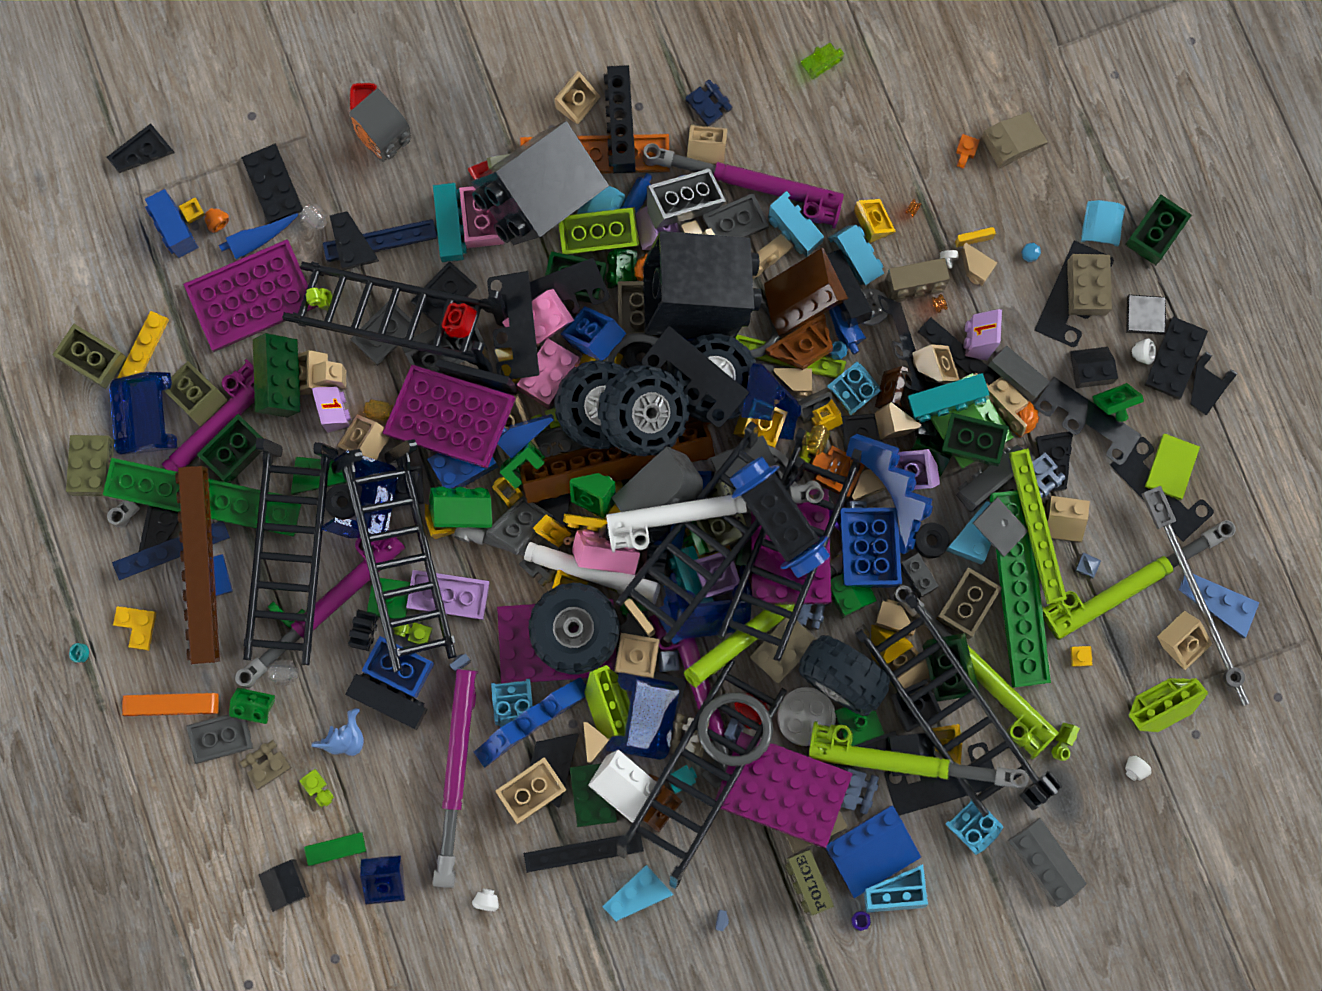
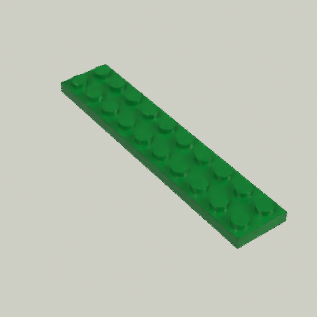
M111 458L103 496L176 512L181 511V504L177 503V492H180L179 484H176V471ZM209 479L211 519L256 529L260 490ZM268 492V494L282 495V494H277V493ZM267 502L265 523L297 525L302 504ZM269 531L295 537V533Z
M1018 490L991 493L990 503L998 497L1027 529ZM1027 532L1005 557L996 549L1000 587H1002L1001 597L1012 687L1051 683L1038 569L1029 533Z

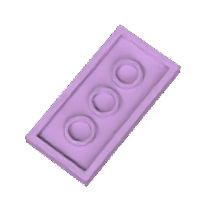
M412 571L410 586L429 582L427 572ZM436 573L446 615L484 620L489 581ZM431 589L409 594L406 608L425 612L436 610Z

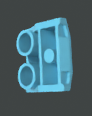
M608 186L581 206L577 214L621 209L626 195L618 189Z
M1102 200L1088 201L1081 241L1109 243L1118 247L1121 239L1125 206L1116 202Z
M858 361L827 385L850 415L881 391L876 381Z
M530 679L503 684L491 683L495 725L504 726L515 720L527 709L533 707Z
M972 800L957 816L946 823V826L975 855L984 851L1004 828L990 812L983 818Z

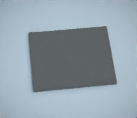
M998 497L973 522L977 529L1003 557L1028 532Z

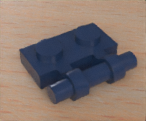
M710 79L705 82L708 88L707 91L704 92L699 87L686 96L685 99L707 127L723 117L720 111L723 107L727 112L733 108L727 96H723L719 91L718 85L714 84ZM712 95L718 100L716 104L710 99Z

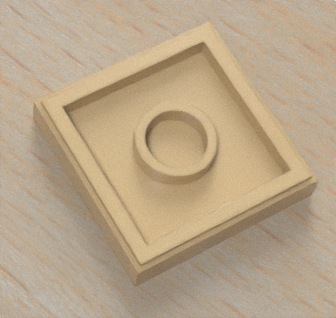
M629 598L624 602L625 607L650 638L655 634L653 626L632 599Z
M621 633L615 672L654 678L660 639Z

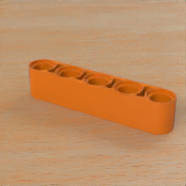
M218 693L125 695L122 701V716L218 714L219 711Z

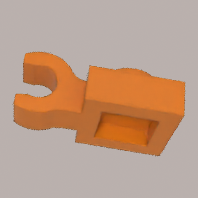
M962 134L956 153L961 155L957 167L964 169L968 157L974 158L979 139Z

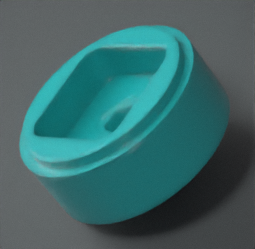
M83 643L73 644L69 650L70 659L75 663L85 662L89 657L87 645Z

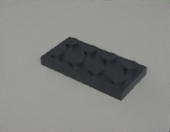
M276 143L241 157L269 224L304 211Z
M1173 316L1144 385L1180 400L1208 330Z

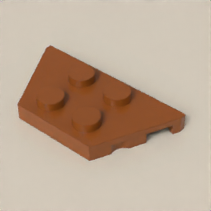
M825 314L813 319L766 348V355L803 370L831 353L833 345L829 337L830 333L826 324Z

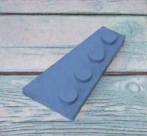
M1193 574L1210 614L1216 616L1224 622L1223 624L1236 631L1243 639L1246 638L1260 602ZM1184 575L1179 591L1197 603Z

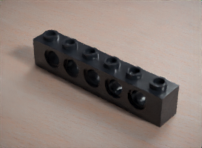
M629 65L607 66V74H604V85H608V90H605V101H609V106H606V117H610V122H607V134L611 133V139H608V150H612V155H608L609 167L613 166V174L636 172Z

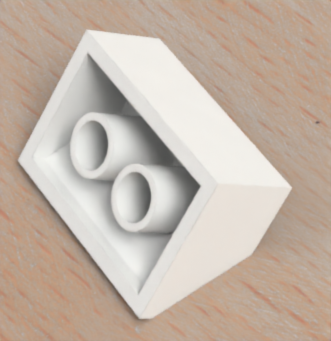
M617 750L605 757L588 786L633 823L655 786L656 781L621 751Z

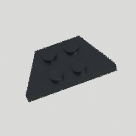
M575 733L536 742L530 767L545 757L565 787L579 734ZM564 793L551 801V803L560 808Z

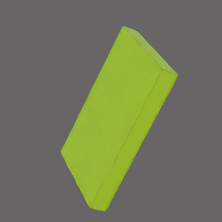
M1164 433L1161 437L1145 487L1154 489L1161 486L1165 495L1182 500L1200 446Z

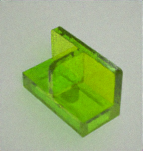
M831 43L826 44L822 48L817 46L813 54L801 61V65L812 80L843 61L844 52L841 48L836 50Z

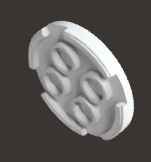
M802 687L791 691L784 697L777 711V723L781 733L790 742L799 746H810L814 721H818L819 725H835L836 714L832 702L825 694L815 688Z

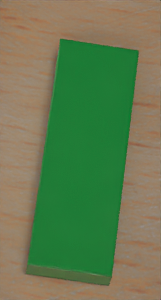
M363 832L304 847L308 866L367 852Z

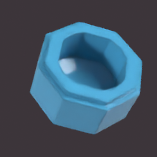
M1035 243L1026 244L1021 251L1023 259L1027 262H1035L1041 254L1040 247Z
M842 341L832 343L833 351L829 354L834 360L842 359L847 355L848 349Z

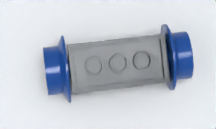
M761 456L729 478L736 488L732 498L738 496L743 498L785 561L781 564L780 568H791L795 576L799 578L814 570L829 558L830 554L823 546L828 537L826 535L820 538L817 536L774 473L779 468V465L769 466L763 456Z

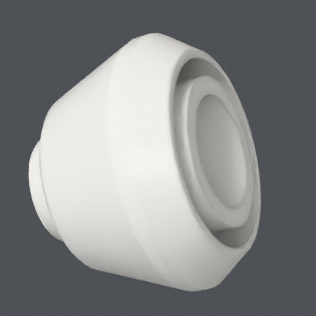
M1144 339L1136 343L1132 348V356L1137 361L1144 364H1150L1154 361L1156 354L1155 344L1150 339Z
M1135 755L1128 758L1125 769L1127 771L1126 775L1130 779L1141 781L1151 775V767L1141 758Z
M482 889V892H478L472 901L473 907L477 909L496 911L499 908L498 897L494 895L493 890Z

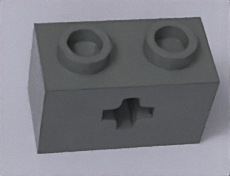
M919 553L901 563V570L919 599L939 587Z

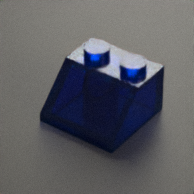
M401 855L361 859L360 880L365 904L405 901L404 870Z

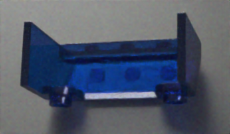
M753 363L747 385L749 394L745 397L741 417L772 421L775 407L788 413L778 439L793 440L797 418L801 414V405L762 363Z
M349 450L345 451L344 453L336 457L334 461L348 453ZM364 455L363 459L354 465L356 471L355 478L397 470L393 465ZM398 478L359 485L362 486L361 505L365 506L394 500ZM392 508L364 514L369 534L389 530ZM334 518L321 527V530L350 539L361 538L357 521L353 519L343 521Z
M741 565L737 572L740 579L746 567L745 565ZM671 573L669 579L677 584L675 573ZM748 579L743 593L752 596V589ZM736 585V586L734 587V589H733V592H732V595H733V596H734V594H735V591H736L738 585ZM664 586L671 617L677 621L689 606V603L667 586ZM685 590V591L688 592L690 595H692L694 598L696 597L693 592H691V591H689V590ZM732 599L700 603L676 633L677 636L688 639L718 635ZM740 600L732 620L744 625L751 620L752 604ZM729 627L726 634L734 633L737 630Z

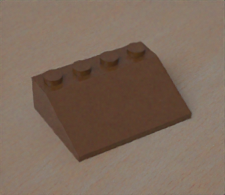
M824 248L817 250L764 283L770 318L779 336L792 333L848 299Z

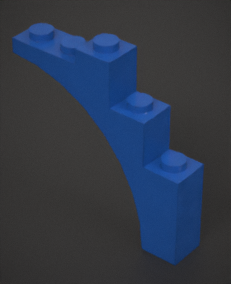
M856 434L850 437L846 455L851 457L854 448L862 451L861 463L872 470L889 491L899 519L900 553L906 554L913 550L916 539L914 537L920 528L921 521L932 513V499L911 492L916 486V480H914L916 474L895 467L900 459V455H898L899 448Z
M580 677L552 692L543 701L527 709L515 720L494 732L487 741L474 751L483 767L489 766L534 731L586 698L584 694L586 684Z

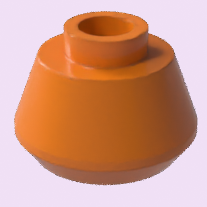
M218 208L209 209L205 213L204 219L208 231L215 233L222 230L229 222L228 213Z

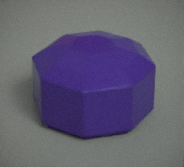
M864 911L855 912L851 918L852 926L859 931L868 929L871 924L870 915Z

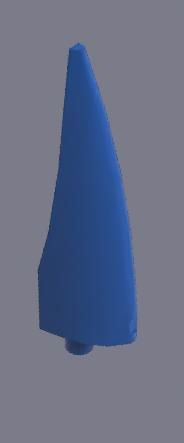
M646 173L644 178L637 177L621 209L635 207V213L640 210L647 199V186L651 185L649 182L653 177L652 175Z
M293 214L271 224L242 230L226 237L227 242L220 244L219 247L222 252L231 248L237 260L278 235L298 214Z
M835 306L829 310L836 336L855 355L859 352L856 345L864 341L866 337L858 325L849 327L847 321L844 322L842 319L840 307Z

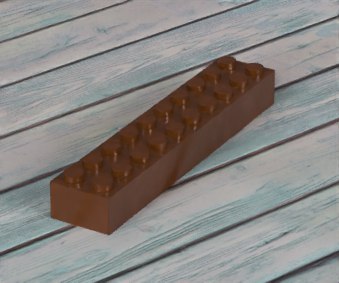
M699 420L686 422L683 435L679 436L676 439V444L671 447L676 451L686 454L691 462L707 460L715 456L712 437L707 424ZM586 447L543 458L544 464L539 469H536L530 462L524 463L519 469L527 502L532 503L571 493L569 481L577 477L599 473L603 476L611 477L615 482L632 479L657 455L637 456L624 452L617 447L609 449Z
M204 466L178 467L175 479L180 489V492H177V503L181 504V511H178V521L182 523V531H179L180 543H183L180 557L185 567V570H182V581L186 583V590H183V600L187 601L184 618L185 621H188V629L185 630V636L190 646V649H187V660H190L191 664L220 662L208 468Z

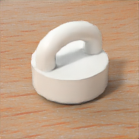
M947 250L940 253V258H945L947 267L951 269L953 267V260H958L959 255L956 250Z

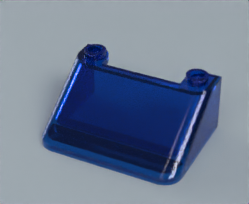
M142 372L114 379L110 383L114 445L118 454L126 455L178 448L177 437L171 433L166 434L162 391L171 388V373Z
M619 672V686L626 691H632L625 736L616 735L611 737L607 743L606 751L615 752L619 750L625 755L656 760L665 759L670 750L679 695L678 687L672 682Z

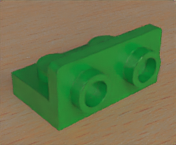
M615 248L609 252L607 256L609 266L606 277L608 288L618 287V282L637 281L634 275L637 251Z
M237 687L230 699L229 716L267 724L269 712L275 702V695Z

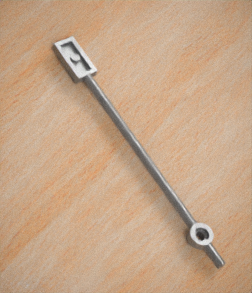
M1161 486L1146 491L1141 495L1157 529L1164 528L1225 665L1224 682L1228 686L1235 688L1242 706L1247 705L1250 702L1242 686L1245 681V674L1240 668L1233 666L1171 526V523L1176 522V519ZM1231 674L1235 675L1234 681L1230 678Z

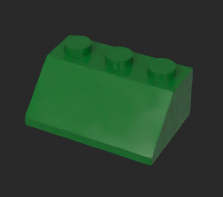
M437 487L430 489L428 509L434 527L492 528L491 497L488 489L482 487L475 489H466L464 487Z

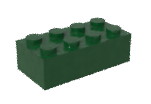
M264 333L254 338L255 413L286 418L300 413L298 339Z

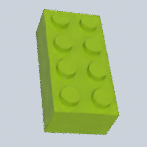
M635 207L569 215L559 223L563 254L639 245Z

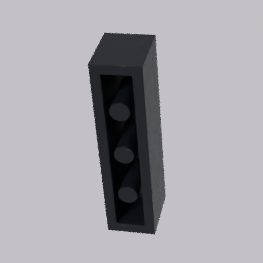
M841 249L828 253L827 256L848 297L847 300L837 305L841 309L843 321H847L849 327L870 320L872 309Z
M362 673L361 676L355 674L345 695L415 730L419 728L428 710L423 707L425 703L415 698L411 701L406 698L407 694L399 690L394 693L389 690V685L381 681L376 684L371 681L373 677Z

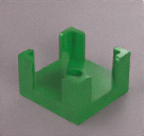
M530 441L515 456L509 457L501 464L500 473L516 489L522 484L518 468L528 460L536 469H539L544 464L542 459L545 458V455Z

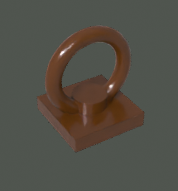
M900 366L884 371L880 384L881 391L877 395L875 407L880 409L891 402L913 418L911 410L905 409L900 404L901 396L905 390L902 370L908 372V368ZM906 374V381L911 380V378Z
M647 774V775H649L654 781H656V782L658 781L659 778H658L657 776L652 775V774ZM665 784L661 788L659 796L655 799L674 811L682 803V800L669 790ZM650 807L643 821L659 833L670 817Z

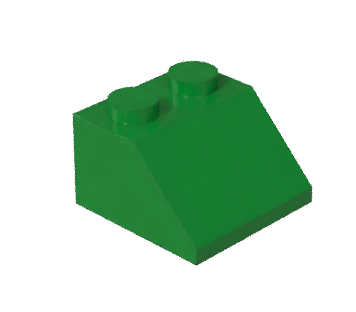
M596 473L573 478L569 481L571 502L604 519L606 514L615 505L612 496L616 494L615 481L611 477Z
M843 573L831 579V597L842 618L877 601L870 587L844 586Z

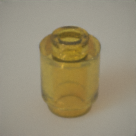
M370 399L369 402L365 403L364 413H366L367 418L385 421L389 419L393 405H389L388 402Z
M817 425L811 428L806 443L807 450L810 453L819 455L825 450L830 435L825 426Z

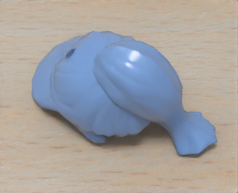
M355 708L348 711L347 725L342 726L339 730L330 726L327 737L325 739L322 738L321 741L313 742L311 744L312 747L320 748L336 755L345 753L354 756L362 750L364 743L362 732L355 719L360 709Z

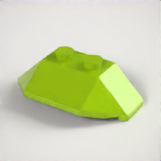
M607 665L591 671L584 694L596 729L615 746L632 740L634 713L622 678L610 670Z
M1169 678L1137 695L1129 717L1140 731L1160 732L1193 714L1208 695V691L1197 678Z

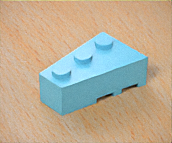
M786 191L770 205L768 221L774 228L778 227L781 230V234L795 245L794 248L799 254H804L807 257L823 243L824 236L810 219H806L799 212L801 210L799 205L794 206L788 199L790 194Z
M857 225L845 226L828 237L830 242L835 241L839 249H841L859 284L867 285L884 274L882 270L883 264L878 258H875L873 254L874 249L864 239L863 236L865 234L861 227H857Z
M986 501L947 548V552L978 564L985 562L991 543L977 529L973 522L991 504L990 502Z
M923 864L867 888L864 892L866 913L926 908L928 900Z
M646 865L602 907L615 921H618L672 896L673 893Z

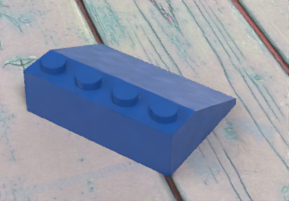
M896 507L841 508L840 525L844 586L891 588L901 585L899 527Z
M893 805L829 842L825 849L853 898H856L864 893L867 888L879 884L921 858Z

